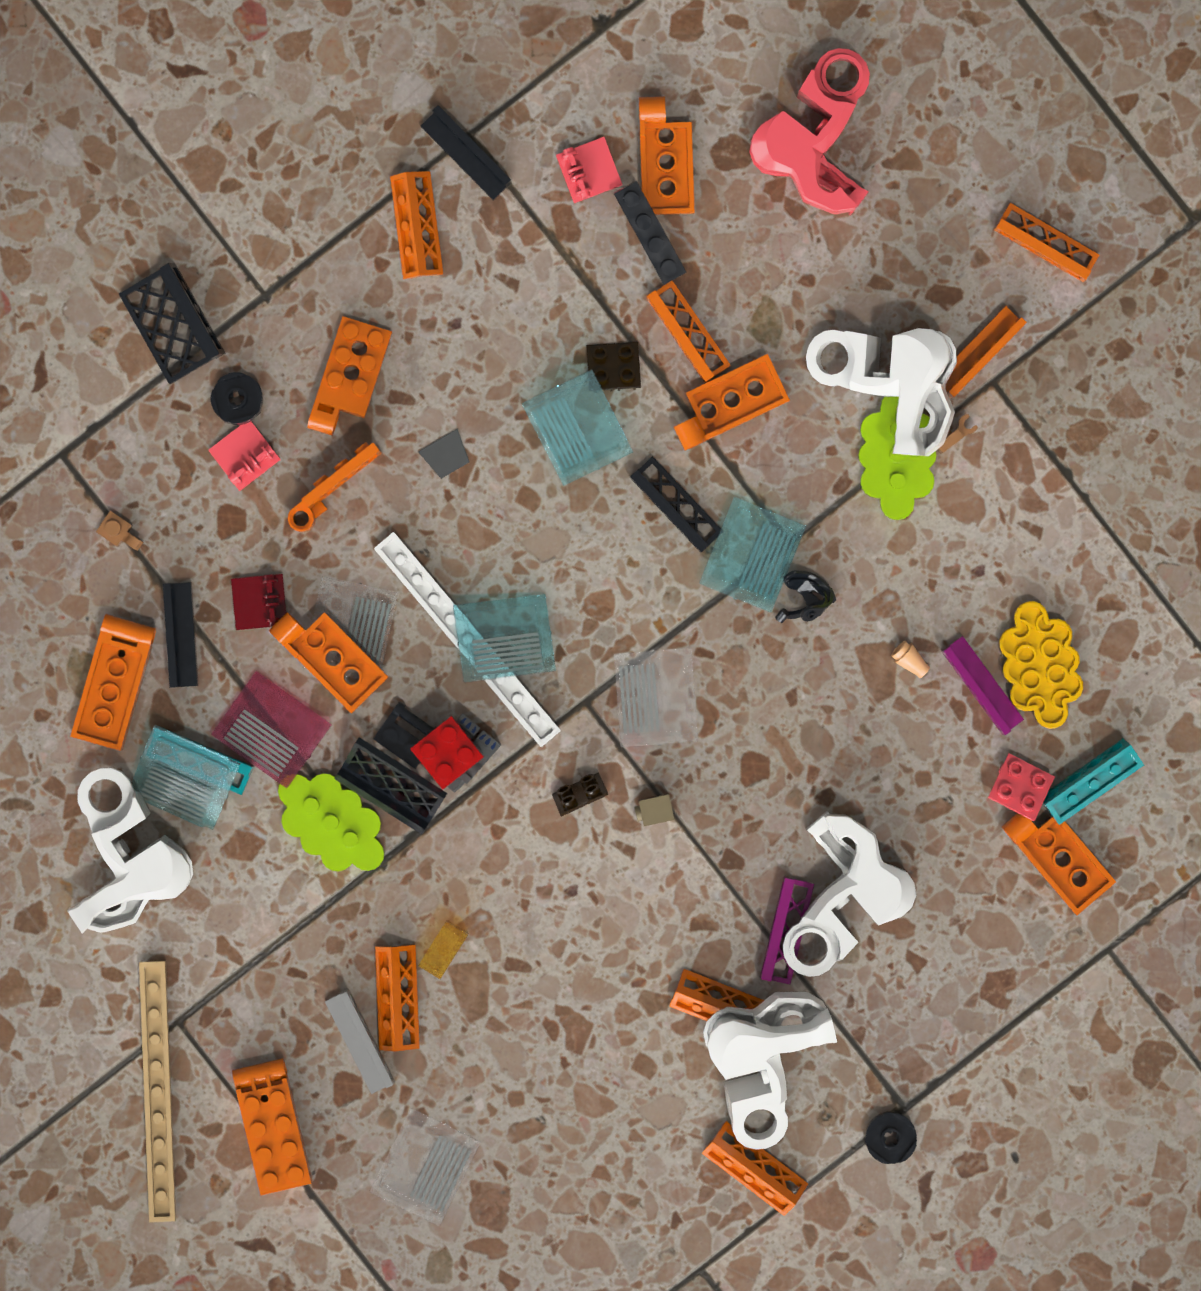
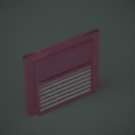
M256 671L211 735L275 781L288 788L332 724Z

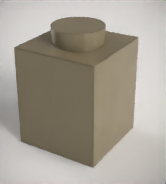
M669 793L638 800L639 806L634 807L637 821H643L644 826L674 820Z

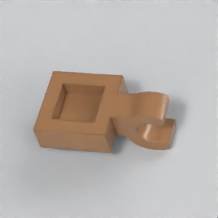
M969 414L959 419L957 430L952 433L949 429L944 444L937 449L940 454L944 453L966 435L972 434L977 430V425L971 429L965 428L964 421L970 417Z
M112 511L107 514L96 533L117 547L123 541L138 551L144 543L129 533L133 525Z

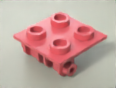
M605 137L575 148H567L562 153L556 155L574 204L622 186Z
M252 421L240 425L208 450L239 491L281 460Z
M1008 753L1005 762L999 768V775L988 798L1035 821L1055 776Z

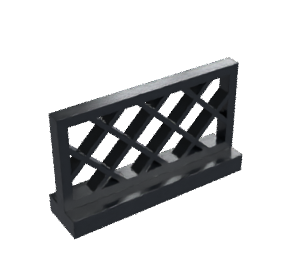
M167 263L160 270L119 293L120 298L169 384H173L208 362L226 354L175 263ZM160 276L165 283L163 295L150 292L153 280ZM147 285L146 290L140 289L143 286ZM135 291L145 293L142 307L133 306L128 295ZM149 295L162 298L159 313L146 309ZM166 300L176 302L178 306L176 318L163 314ZM145 313L157 316L154 330L147 329L143 325ZM162 317L175 321L171 335L158 332ZM179 322L188 324L190 327L189 340L176 337ZM157 335L170 338L167 353L157 350L155 346ZM194 336L198 343L193 342ZM175 340L187 343L184 358L171 355ZM192 345L201 347L206 357L198 362L189 360ZM170 358L183 361L181 371L174 376L171 375L168 369ZM187 363L193 364L190 367L186 368Z
M360 737L355 742L341 769L334 778L420 834H423L448 794ZM361 750L366 752L369 756H363ZM368 764H374L376 769H371ZM383 764L388 766L391 770H385ZM390 778H396L398 783H393ZM405 778L412 781L413 784H407ZM412 792H418L420 797H415ZM427 792H429L437 798H430Z

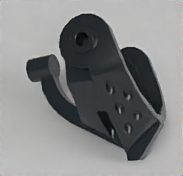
M790 571L784 576L783 581L787 588L796 590L803 596L807 607L796 611H787L782 608L775 618L780 623H783L786 619H797L800 617L803 621H813L836 601L834 591L826 581L816 574L808 571ZM812 591H816L817 593H819L823 597V599L820 600L819 598H817L814 594H812Z

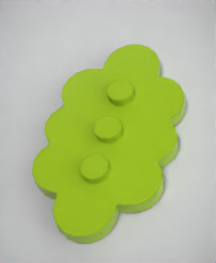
M884 397L881 401L880 412L868 415L861 423L860 432L865 443L859 450L858 458L865 470L861 475L860 484L866 495L872 498H880L881 510L886 517L892 520H902L913 511L914 498L925 497L933 489L935 481L929 468L936 461L937 455L936 451L930 456L892 454L897 429L896 414L899 397ZM922 413L919 428L927 427L930 417Z
M300 774L286 776L278 788L279 798L287 806L282 815L281 822L287 834L293 837H300L301 845L305 852L310 855H321L322 863L332 871H343L351 866V864L365 871L374 870L381 865L385 852L382 844L375 838L380 831L381 820L376 811L371 808L362 807L361 797L357 793L348 789L342 790L341 783L335 780V776L332 774H319L311 781Z

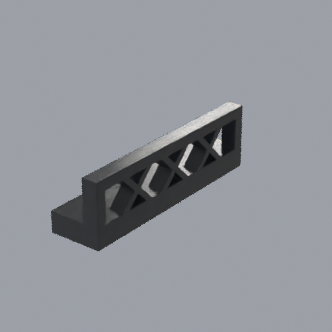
M439 105L433 109V114L421 125V128L494 201L512 183L511 179Z
M653 456L630 476V479L700 553L723 533V530ZM651 464L660 472L659 482H649L642 475ZM662 475H663L670 483H662ZM653 485L659 486V492L654 488ZM662 486H673L677 490V501H667L662 496ZM680 494H681L688 502L680 501ZM671 504H677V511L671 506ZM680 505H691L695 509V520H685L680 515ZM698 513H699L705 520H698ZM688 523H695V530ZM698 523L709 524L716 531L706 542L697 533Z
M192 582L163 584L169 688L199 686Z

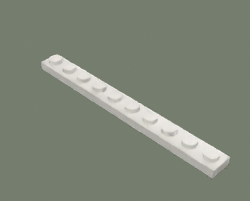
M394 532L374 548L475 670L476 667L505 664L504 662L475 665V662L497 660L500 657L474 659L477 656L493 655L496 653L474 654L473 651L489 650L492 648L473 649V646L488 643L472 644L473 640L484 638ZM501 667V668L477 670V672L480 673V672L504 670V669H509V668H508V667ZM512 672L481 675L540 747L561 731Z

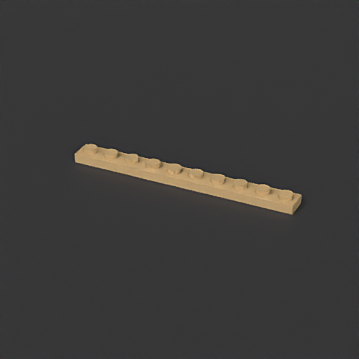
M166 961L139 962L149 1222L176 1221Z

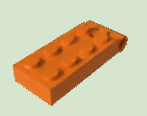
M105 614L70 737L119 751L123 750L152 650L156 628ZM121 650L125 651L124 657L120 656Z
M284 1059L232 1070L260 1195L311 1184L313 1181ZM262 1095H267L268 1100H263Z

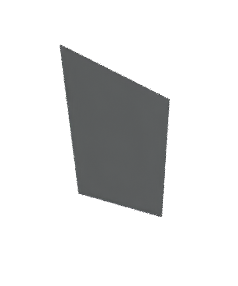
M458 429L418 451L441 479L469 463Z

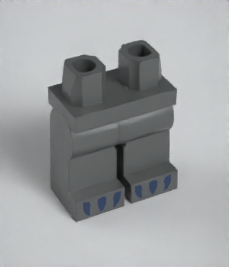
M463 713L457 720L471 740L481 729ZM482 731L474 741L485 757L447 786L453 792L461 788L464 783L468 784L501 746L485 731Z

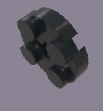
M233 372L222 376L217 381L211 392V405L216 415L225 423L243 425L251 422L261 413L263 392L257 381L241 372ZM235 392H238L240 396L244 395V400L241 401L240 405L230 402Z
M883 1112L875 1116L866 1128L865 1143L867 1149L874 1159L883 1164H896L906 1161L913 1154L917 1146V1134L914 1125L906 1116L900 1113ZM893 1131L896 1132L897 1143L891 1142L887 1145L884 1135L887 1132L890 1134Z

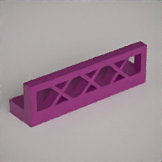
M963 636L941 651L1002 735L1010 733L1012 728L1024 720Z
M784 876L760 974L762 980L791 984L794 970L788 965L779 946L781 938L790 929L785 922L787 913L796 908L802 918L810 905L814 883ZM794 885L808 888L805 899L798 903H795L792 898ZM790 900H791L793 906H791V907L789 908V904H790ZM804 903V905H803V910H802V913H801V911H800V909L798 908V906H800L801 904ZM785 926L787 931L783 933V929ZM802 935L795 942L794 953L796 958ZM779 951L781 956L777 958V954ZM782 959L785 960L789 967L786 978L773 975L775 963Z

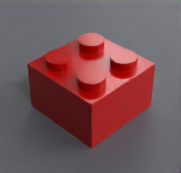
M453 716L449 717L410 748L442 790L485 757Z

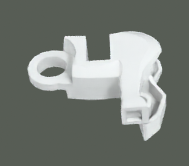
M922 328L894 335L889 374L879 372L881 338L838 330L823 331L815 336L808 347L806 361L809 372L818 382L832 387L842 386L871 395L899 397L896 414L897 429L892 454L930 456L944 444L955 414L945 389V385L957 364L956 348L950 337L940 331ZM839 342L848 352V362L843 371L831 375L823 369L820 357L827 345ZM925 408L930 414L929 424L925 428H919L923 409Z
M99 768L90 772L82 780L78 789V804L81 811L88 818L92 837L103 859L113 871L115 879L67 910L82 934L86 929L101 933L136 923L148 900L176 898L187 888L193 876L192 861L187 852L166 835L131 857L128 855L130 852L128 845L123 839L118 840L117 837L146 819L150 811L141 793L134 790L131 780L122 771L115 768ZM109 779L120 787L122 800L116 809L103 811L92 803L90 790L96 781ZM118 904H121V906L115 910L108 909Z
M828 811L806 828V830L826 850L832 860L841 868L843 874L816 897L799 923L793 925L785 934L782 945L784 958L788 965L797 973L808 977L820 976L829 971L836 961L843 960L858 943L831 911L833 908L839 910L849 902L847 896L851 894L877 925L902 917L912 908L916 898L915 883L908 872L882 861L875 833L847 815L829 814ZM849 837L856 844V849L854 850L842 838ZM809 932L821 935L827 946L823 959L811 965L800 962L794 953L796 940L801 935Z
M775 992L754 1009L726 1007L715 1012L706 1022L703 1034L709 1055L726 1080L757 1071L760 1072L724 1082L731 1127L737 1141L747 1148L766 1149L777 1144L785 1135L788 1127V1116L785 1111L787 1089L780 1053L795 1052L825 1043H837L828 1008H826L822 1000L809 992ZM790 1015L799 1016L803 1023L781 1026L785 1017ZM765 1109L774 1114L773 1125L765 1132L752 1133L744 1128L746 1117L755 1110Z

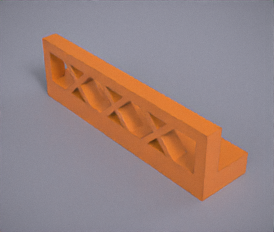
M430 171L404 172L390 176L403 279L442 275L443 267ZM415 178H422V192L416 188ZM421 203L426 208L427 215L425 218L419 213ZM424 229L429 233L430 241L428 244L423 240L422 232L424 231ZM427 255L433 260L434 269L427 270L425 258Z
M1009 203L994 231L1082 282L1087 280L1092 267L1099 257L1098 253L1012 203ZM1011 211L1021 216L1023 226L1017 228L1006 221ZM1026 219L1032 222L1033 224L1027 225ZM1041 227L1044 230L1046 239L1038 240L1029 234L1028 228ZM1048 232L1056 237L1049 238ZM1063 240L1066 242L1068 252L1062 254L1053 249L1050 241ZM1071 246L1075 247L1078 250L1072 251ZM1083 252L1092 258L1088 265L1084 267L1074 261L1073 254Z
M673 280L657 291L655 290L647 295V300L704 383H707L731 366ZM670 288L677 296L675 307L665 305L660 298V295ZM679 301L685 309L678 308ZM669 310H674V315ZM677 311L686 312L690 315V328L680 327L676 321ZM693 323L697 325L699 330L693 329ZM684 331H688V332H689L688 337H687V335L685 334ZM692 332L703 334L706 339L704 350L693 346L690 341ZM708 343L710 344V346L712 347V349H713L714 351H708V350H707V348H708ZM698 352L704 353L703 359ZM706 354L717 355L723 365L711 372L705 363Z
M1005 306L957 355V364L945 385L948 396L951 399L954 398L1027 322L1022 317L1018 318Z
M416 945L375 946L379 1050L396 1052L420 1049ZM407 951V962L404 967L400 963L399 952ZM404 977L408 980V988L405 993L401 989V981ZM405 1003L409 1006V1014L406 1019L402 1015V1007ZM406 1029L410 1032V1044H403V1033Z
M683 969L669 1006L707 1021L715 1012L726 1007H736L733 1002L734 1000L743 1001L747 1006L744 1009H754L764 1000ZM688 979L695 982L698 989L693 990L685 987V980ZM709 991H718L723 998H713Z
M727 1121L723 1123L716 1136L702 1152L703 1155L784 1216L796 1205L809 1184L764 1149H751L743 1146L737 1141L731 1124ZM725 1131L734 1138L735 1144L730 1145L722 1139ZM744 1150H751L756 1160H749L745 1156ZM764 1165L772 1166L777 1176H770L766 1172ZM785 1181H791L799 1187L795 1194L787 1188Z

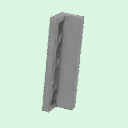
M349 989L326 1000L325 1003L371 1094L394 1085L395 1080Z

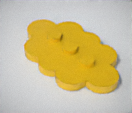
M1027 601L1020 604L1014 613L1015 627L1005 630L1000 636L999 649L1007 658L1002 667V673L1004 678L1013 684L1010 689L1012 704L1022 711H1033L1036 721L1041 726L1057 728L1068 717L1067 703L1077 700L1083 691L1081 676L1075 672L1080 663V656L1070 646L1072 640L1070 626L1064 620L1049 619L1045 607L1040 603Z

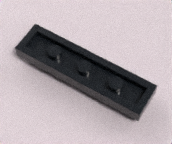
M637 180L614 192L618 203L662 283L665 285L685 274L686 270Z

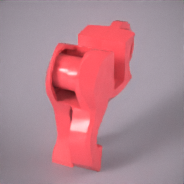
M837 48L825 53L819 59L815 69L811 70L800 88L797 98L824 118L814 134L786 112L782 111L761 124L751 139L749 153L753 164L763 174L791 177L803 202L832 214L848 212L851 216L869 192L846 177L825 158L827 151L844 130L858 99L864 95L869 85L870 72L864 59L850 49ZM847 61L856 68L858 82L854 88L846 92H838L829 86L826 80V70L832 63Z

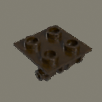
M638 342L586 345L589 391L610 390L611 392L616 389L620 391V389L636 390V388H641Z
M598 772L585 775L579 782L572 785L560 787L552 796L562 817L607 796L608 791Z

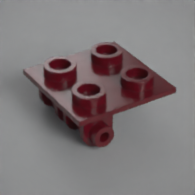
M283 574L231 579L236 630L273 627L286 614Z

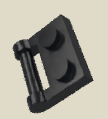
M399 701L373 740L416 769L420 761L410 748L420 740L396 724L395 721L398 717H401L426 736L437 727L433 728L406 709V705Z

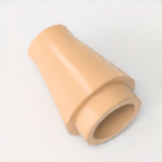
M903 641L891 654L896 664L914 673L919 678H922L930 669V666L926 664L912 643L908 644L906 641Z

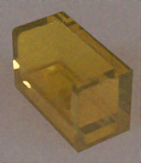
M446 920L418 966L441 979L469 933Z

